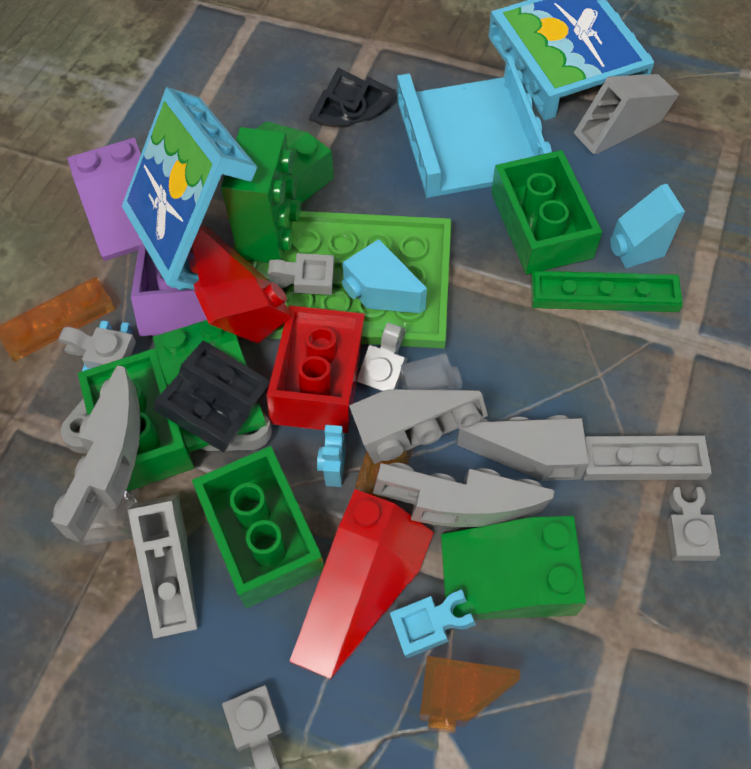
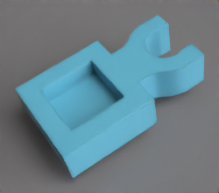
M325 425V447H319L317 471H323L326 486L342 487L346 455L342 426Z
M462 590L450 594L439 606L435 605L434 600L430 596L390 612L402 650L407 658L449 642L445 630L450 628L463 630L476 625L471 613L462 618L453 616L454 607L467 602Z

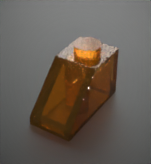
M427 656L419 720L427 721V729L454 734L456 733V726L466 727L513 689L520 680V670Z

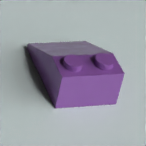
M135 137L67 157L75 185L103 261L138 251L139 245L143 244L122 208L124 198L141 156Z
M144 244L139 245L131 292L139 336H156L207 320L193 289L182 291L167 285ZM189 251L187 259L190 262L194 255Z

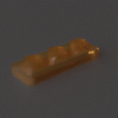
M96 276L1 324L0 339L9 356L16 362L58 340L64 327L79 329L116 310Z

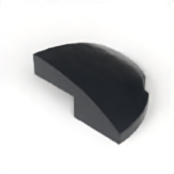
M338 67L327 89L323 90L309 120L331 127H348L350 124L363 120L368 121L388 106L395 96L396 90L368 76L366 80H363Z

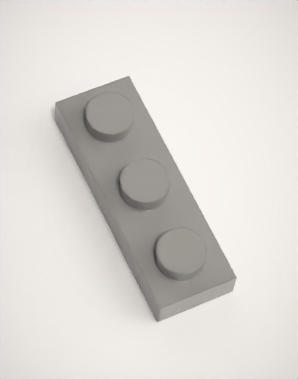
M585 436L589 465L583 475L584 480H707L712 474L705 436Z

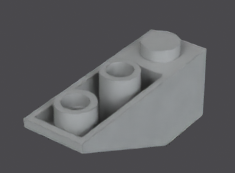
M387 389L349 405L363 444L374 464L380 461L396 459L406 450L421 444H431L444 434L458 428H469L478 423L480 419L488 416L481 392L473 390Z
M556 415L546 420H529L526 417H513L506 421L489 422L487 419L482 418L478 423L469 428H458V446L540 481L580 480L589 465L582 418L569 419V417L564 415Z

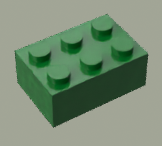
M240 127L236 142L255 163L257 169L251 182L224 175L220 187L237 253L245 260L269 263L270 260H283L285 251H290L292 248L293 230L291 228L293 222L299 221L301 202L295 198L298 184L297 176H292L294 152L288 149L285 132Z
M563 150L495 165L491 194L526 275L531 274L532 271H544L594 259L602 230Z
M271 446L192 480L237 594L246 609L322 573L324 563L320 551Z

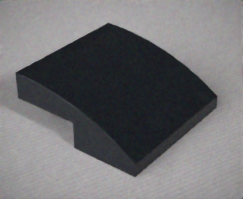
M203 340L181 364L179 374L155 400L153 410L224 453L269 388L270 380Z

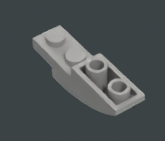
M117 365L111 378L103 383L100 390V398L91 414H88L82 421L78 438L88 453L79 460L71 485L66 494H63L58 499L54 507V516L51 522L66 538L80 543L83 542L102 503L115 508L119 507L135 465L140 435V407L136 388L125 367Z
M381 463L373 494L414 504L411 515L412 521L452 527H482L524 519L542 512L553 499L554 490L544 488L539 482L531 479H519L516 481L500 477L498 472L486 468L469 469L462 483H458L453 477L446 474L435 473L430 476L414 472V469L406 464L391 463L387 465Z

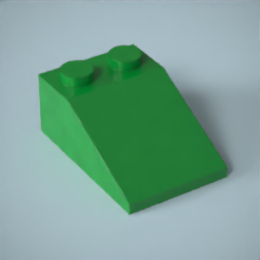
M268 121L256 128L286 133L288 149L294 152L292 176H297L298 181L295 198L300 200L301 204L334 179L332 150L310 133Z
M207 320L153 336L167 386L179 374L181 364L203 340L246 366L236 335L210 325ZM260 404L257 405L237 435L267 426ZM180 427L189 452L210 445Z
M156 348L78 372L87 415L91 414L100 398V390L103 383L111 378L117 365L126 368L136 388L140 407L139 446L135 465L125 492L195 469L180 426L153 410L155 400L167 388Z
M574 516L530 517L441 534L445 599L450 594L462 590L467 601L454 607L453 616L457 618H462L470 613L474 620L577 616L586 604Z

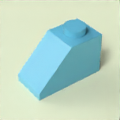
M668 184L660 185L618 219L613 235L610 238V245L613 253L620 257L625 268L665 257L685 213V210Z
M379 239L343 262V287L352 299L358 298L366 308L421 313L426 310L427 288Z

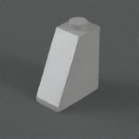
M659 74L607 77L574 131V134L593 154H598L660 123L680 94Z

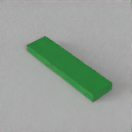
M532 271L530 277L532 308L680 312L683 307L679 275Z

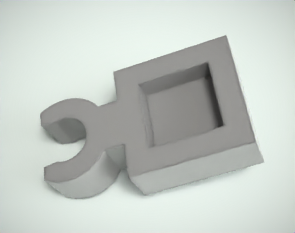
M674 487L669 495L670 506L678 513V515H671L667 519L673 561H716L721 556L714 515H701L700 508L704 505L706 499L702 487H696L692 492L693 503L683 500L680 487Z

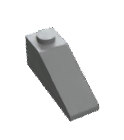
M179 494L137 502L128 509L153 639L196 630L198 622L187 533Z

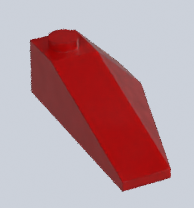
M201 224L190 249L194 258L189 262L191 271L195 274L198 273L199 280L193 286L207 321L212 326L259 343L291 317L285 304L287 297L276 283L269 281L215 232Z
M354 489L336 532L289 662L331 680L363 642L367 633L381 616L385 615L392 607L400 593L419 574L434 532L421 522L412 521L411 515L395 503Z

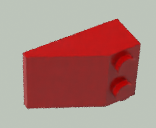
M289 305L288 310L291 317L284 324L267 392L270 424L325 430V425L342 426L343 433H348L352 415L349 405L354 403L365 314Z

